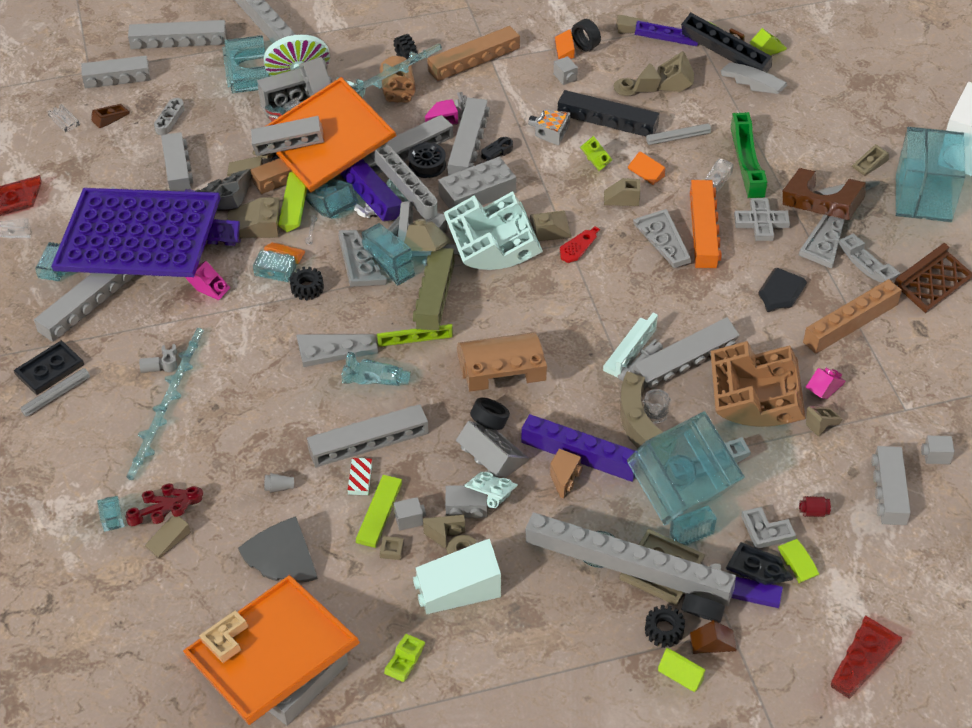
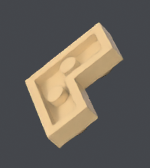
M235 610L200 634L199 637L215 656L224 663L241 651L239 644L233 637L249 626L246 620Z

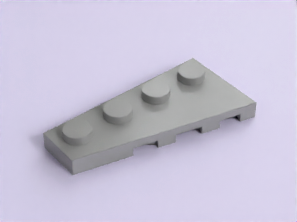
M667 209L633 219V223L673 268L691 263V258Z
M824 215L800 249L799 256L832 269L844 219Z
M340 230L338 237L350 287L386 285L387 279L380 273L378 264L374 263L373 256L365 248L366 245L357 230Z
M374 334L296 335L303 367L378 353Z

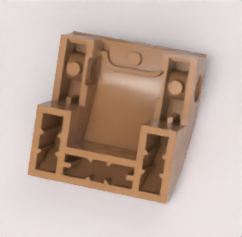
M535 332L458 342L457 344L463 379L466 378L469 392L489 389V379L525 374L527 383L546 381L547 364L541 343Z
M748 341L711 351L715 409L718 415L738 424L757 427L778 426L806 419L798 358L795 356L790 345L756 355Z

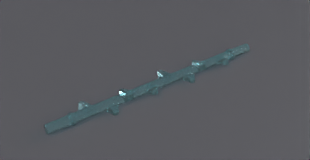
M438 43L419 54L410 52L409 59L393 67L385 63L383 64V72L366 81L357 79L356 86L352 88L356 92L371 85L381 88L383 79L398 71L407 73L408 66L428 58V56L441 50L442 47Z
M201 328L196 329L191 341L188 343L187 350L178 354L182 360L176 373L165 377V381L170 386L161 404L152 408L156 415L149 430L138 433L143 442L136 457L133 458V463L126 476L129 480H134L140 465L143 464L144 457L155 454V451L149 446L158 427L167 423V420L163 417L171 400L181 398V394L176 389L184 372L193 368L189 362L204 332Z

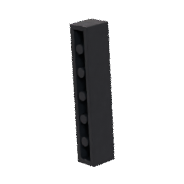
M691 12L681 24L684 36L733 63L757 68L764 72H768L772 67V56Z
M567 90L563 91L557 111L569 112L572 119L645 137L655 134L659 124L660 113Z

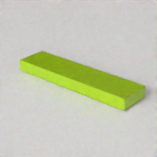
M382 475L357 534V544L376 548L401 488L402 479Z

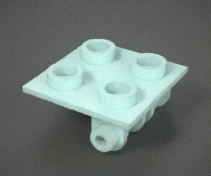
M480 472L467 482L464 487L487 494V505L491 508H496L510 496L511 491L518 484L511 482L507 478L495 477L489 472Z

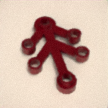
M168 483L161 487L163 495L177 497L156 496L151 490L142 493L143 502L157 504L141 510L135 507L128 509L125 515L127 524L129 526H137L143 522V516L152 513L151 519L154 524L162 523L170 511H172V515L175 517L181 516L189 505L202 501L203 490L196 486H191L186 490L175 489L173 484Z

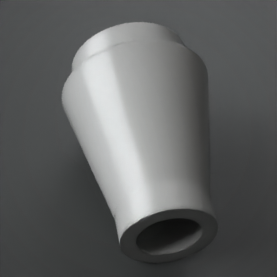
M270 473V475H265L264 489L265 491H270V493L294 489V477Z

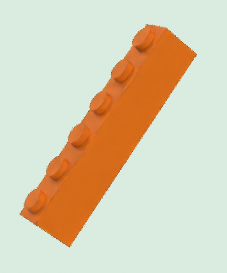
M691 180L690 204L695 268H717L718 261H721L722 256L721 250H718L720 248V237H717L719 235V224H716L718 223V212H715L717 210V200H714L716 198V187H713L712 180Z

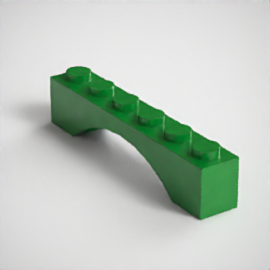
M732 113L730 129L747 198H764L768 182L765 170L760 167L757 160L750 113Z

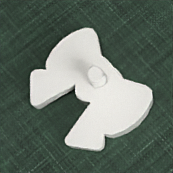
M367 203L365 209L358 204L354 208L357 214L364 218H370V215L374 214L377 215Z

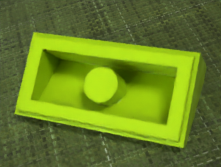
M669 648L665 649L658 666L660 673L693 692L698 690L704 680V668Z

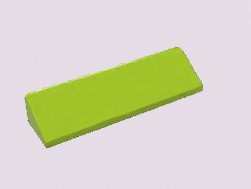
M290 172L288 175L278 226L286 232L300 227L307 188L293 172Z
M452 324L440 325L439 330L408 329L377 333L378 347L452 338L453 326Z

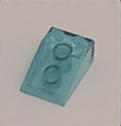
M336 179L329 180L313 192L307 189L305 200L318 213L330 219L339 216V213L342 211L353 209V206L359 203L352 184Z

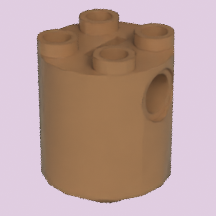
M391 56L385 59L380 66V77L386 101L396 103L410 102L411 97L416 91L410 61L401 56Z

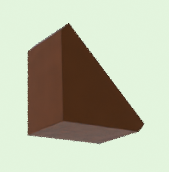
M715 620L690 632L693 654L732 652L737 650L733 630Z

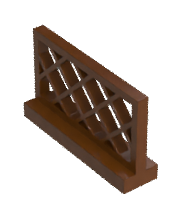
M943 243L900 274L894 281V284L902 290V293L924 313L930 311L972 279V272L948 252L950 247L946 243ZM943 260H949L952 266L944 265ZM931 269H940V275L932 274ZM944 270L953 271V276L944 275ZM957 272H962L967 277H957ZM920 277L928 278L929 283H921ZM932 279L941 280V285L933 284ZM945 280L953 281L954 286H945ZM914 286L917 292H911L907 287ZM920 287L929 288V294L921 293ZM933 289L942 290V295H934ZM921 298L930 299V304L926 306L921 301Z

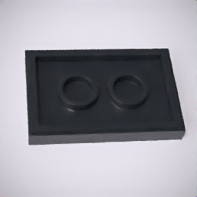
M60 340L14 369V373L37 396L82 367L84 361Z

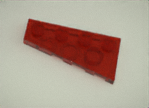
M865 615L860 629L855 634L854 641L849 646L844 660L841 661L831 681V688L850 699L902 643V637Z

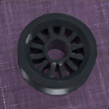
M435 143L415 145L408 153L409 168L420 178L437 177L446 168L445 150Z

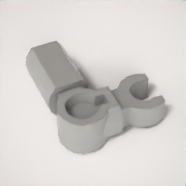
M172 344V349L166 350L165 345H162L163 357L161 359L159 357L139 359L141 373L160 371V369H163L165 372L175 371L177 369L176 345Z

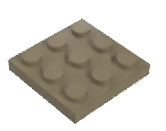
M650 529L646 531L638 544L698 564H702L705 558V554ZM624 573L620 574V580L678 606L685 594L684 592Z

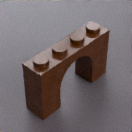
M799 168L782 191L783 205L850 220L865 198L866 182L848 179L839 192L830 195H819L812 192L816 186V171Z

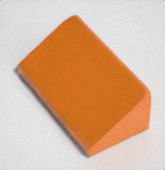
M571 29L555 37L558 59L567 56L570 59L574 58V43Z
M641 151L628 165L629 170L652 185L665 177V167Z
M273 242L264 247L266 257L299 264L305 254V250Z

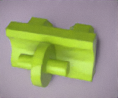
M594 136L580 146L581 150L588 157V161H591L598 171L612 161L611 157Z

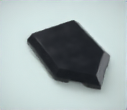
M774 268L759 290L758 295L763 300L767 312L783 307L784 309L791 308L805 288L807 281L780 268Z
M740 542L726 566V570L764 585L793 580V576L785 569L780 557Z

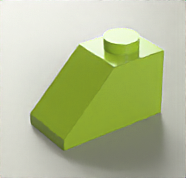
M763 28L749 42L752 46L770 56L787 49L779 39Z

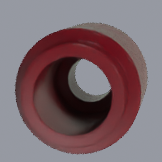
M804 496L803 500L799 501V512L803 513L804 517H825V515H830V499H825L824 496Z

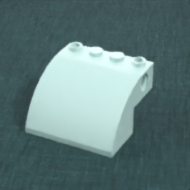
M513 191L485 207L480 204L474 195L444 212L462 261L467 266L483 270L503 269L520 264L543 252L525 209Z

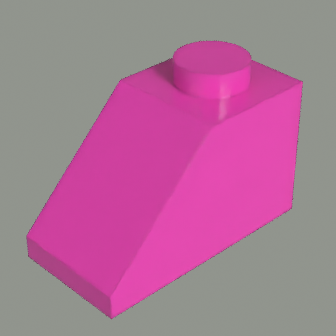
M453 99L436 102L425 115V122L442 115L452 125L458 124V111Z

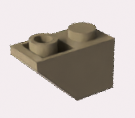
M622 178L604 190V205L639 206L640 179Z

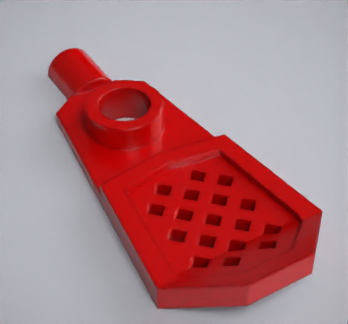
M594 226L591 230L583 231L560 246L561 260L567 263L579 260L597 238L596 233L600 229Z

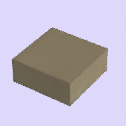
M383 536L379 553L380 558L401 560L404 538Z

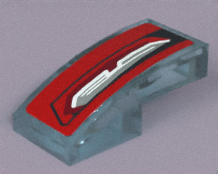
M269 104L264 107L271 122L285 113L281 106L273 108Z

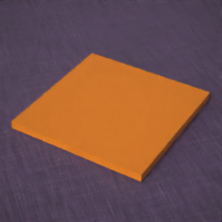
M342 77L266 125L270 126L319 116L323 128V143L275 152L310 192H313L397 136L395 131Z
M288 575L238 611L249 627L233 637L241 648V651L222 663L201 639H198L184 649L183 652L245 722L251 725L360 644V642L347 627L293 577Z

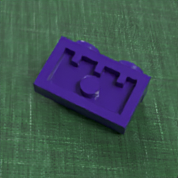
M213 219L207 237V244L218 245V241H222L227 246H235L236 243H241V239H239L240 221Z

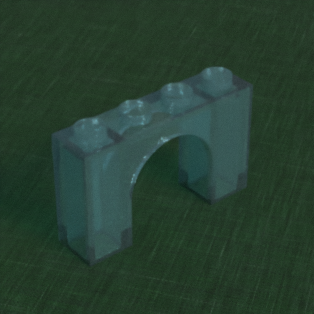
M263 35L224 40L225 47H222L223 56H227L224 57L227 86L231 87L232 94L258 90L257 80L269 77L265 66L245 68L238 65L247 60L264 58L265 46Z

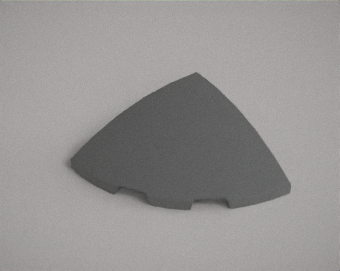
M251 169L233 173L222 181L221 179L214 180L208 183L207 187L201 190L197 189L195 192L219 193L221 198L217 209L238 208L249 189Z
M296 516L263 530L238 547L242 558L248 566L259 570L262 576L277 581L278 578L284 579L288 575L293 577L298 583L318 579Z

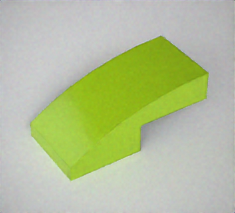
M798 539L778 546L786 566H791L798 583L819 575L814 562Z
M405 634L396 647L395 655L385 667L384 674L405 682L425 646V641Z

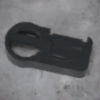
M509 137L498 138L495 142L481 150V158L489 161L501 155L505 156L511 153L513 150V140ZM502 144H507L509 146L502 147Z

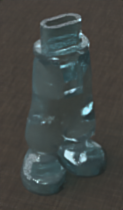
M348 352L346 365H344L342 370V383L408 385L411 371H404L402 367L399 369L398 366L370 359H363L359 363L356 360V355L353 352Z

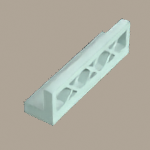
M652 313L648 320L639 318L604 364L603 371L617 377L621 374L622 367H628L656 331L657 314Z

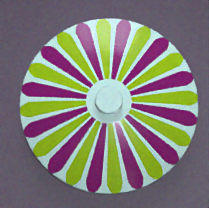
M292 35L282 38L269 46L263 60L267 73L270 76L298 69L300 68L299 64L322 57L328 65L330 54L326 43L321 39L310 35Z

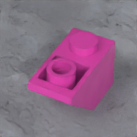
M207 261L198 264L194 277H185L197 291L216 300H220L230 289V286Z
M827 367L825 369L817 368L806 388L820 398L828 399L846 380L841 378L842 374L835 369L831 370Z

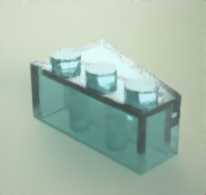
M380 223L362 232L363 247L368 250L397 286L415 276L412 251L409 246Z

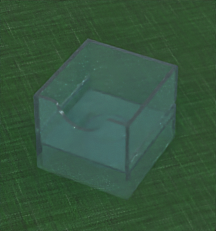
M907 127L896 169L895 216L952 222L965 180L964 132Z
M705 411L645 441L626 460L664 526L720 497L745 478Z

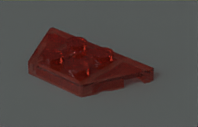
M38 175L0 186V216L33 207L42 183L41 176Z

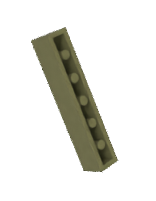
M441 248L437 251H431V255L427 256V265H425L424 269L425 276H422L419 299H416V310L413 311V321L416 322V329L439 330L455 265L454 249Z

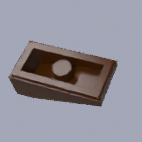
M116 104L92 110L91 120L98 128H103L129 115L130 112L122 104Z

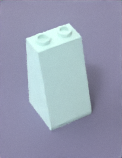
M490 539L416 567V576L413 577L415 589L420 590V594H418L420 607L425 608L426 614L501 597V572Z

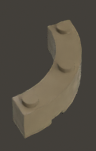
M627 371L623 379L620 398V418L625 433L638 450L640 448L645 452L649 459L669 468L668 461L673 460L676 455L678 439L661 431L648 418L641 402L645 377Z

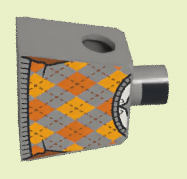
M545 109L539 117L531 115L528 125L535 127L536 137L559 145L570 126V113Z

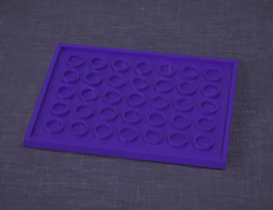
M83 188L51 267L53 271L194 277L221 198L220 194L214 192Z

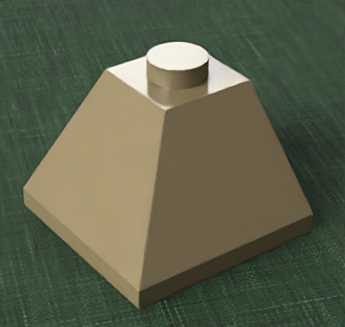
M683 51L658 67L657 73L661 81L657 90L681 92L693 85L694 72Z
M565 211L530 214L532 227L538 241L571 238Z
M416 219L414 223L408 226L403 251H437L451 243V240L433 221Z

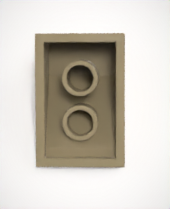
M279 197L259 198L228 211L227 220L240 221L239 238H279L280 227L278 223L281 213Z

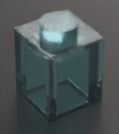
M118 496L97 500L104 532L125 527Z

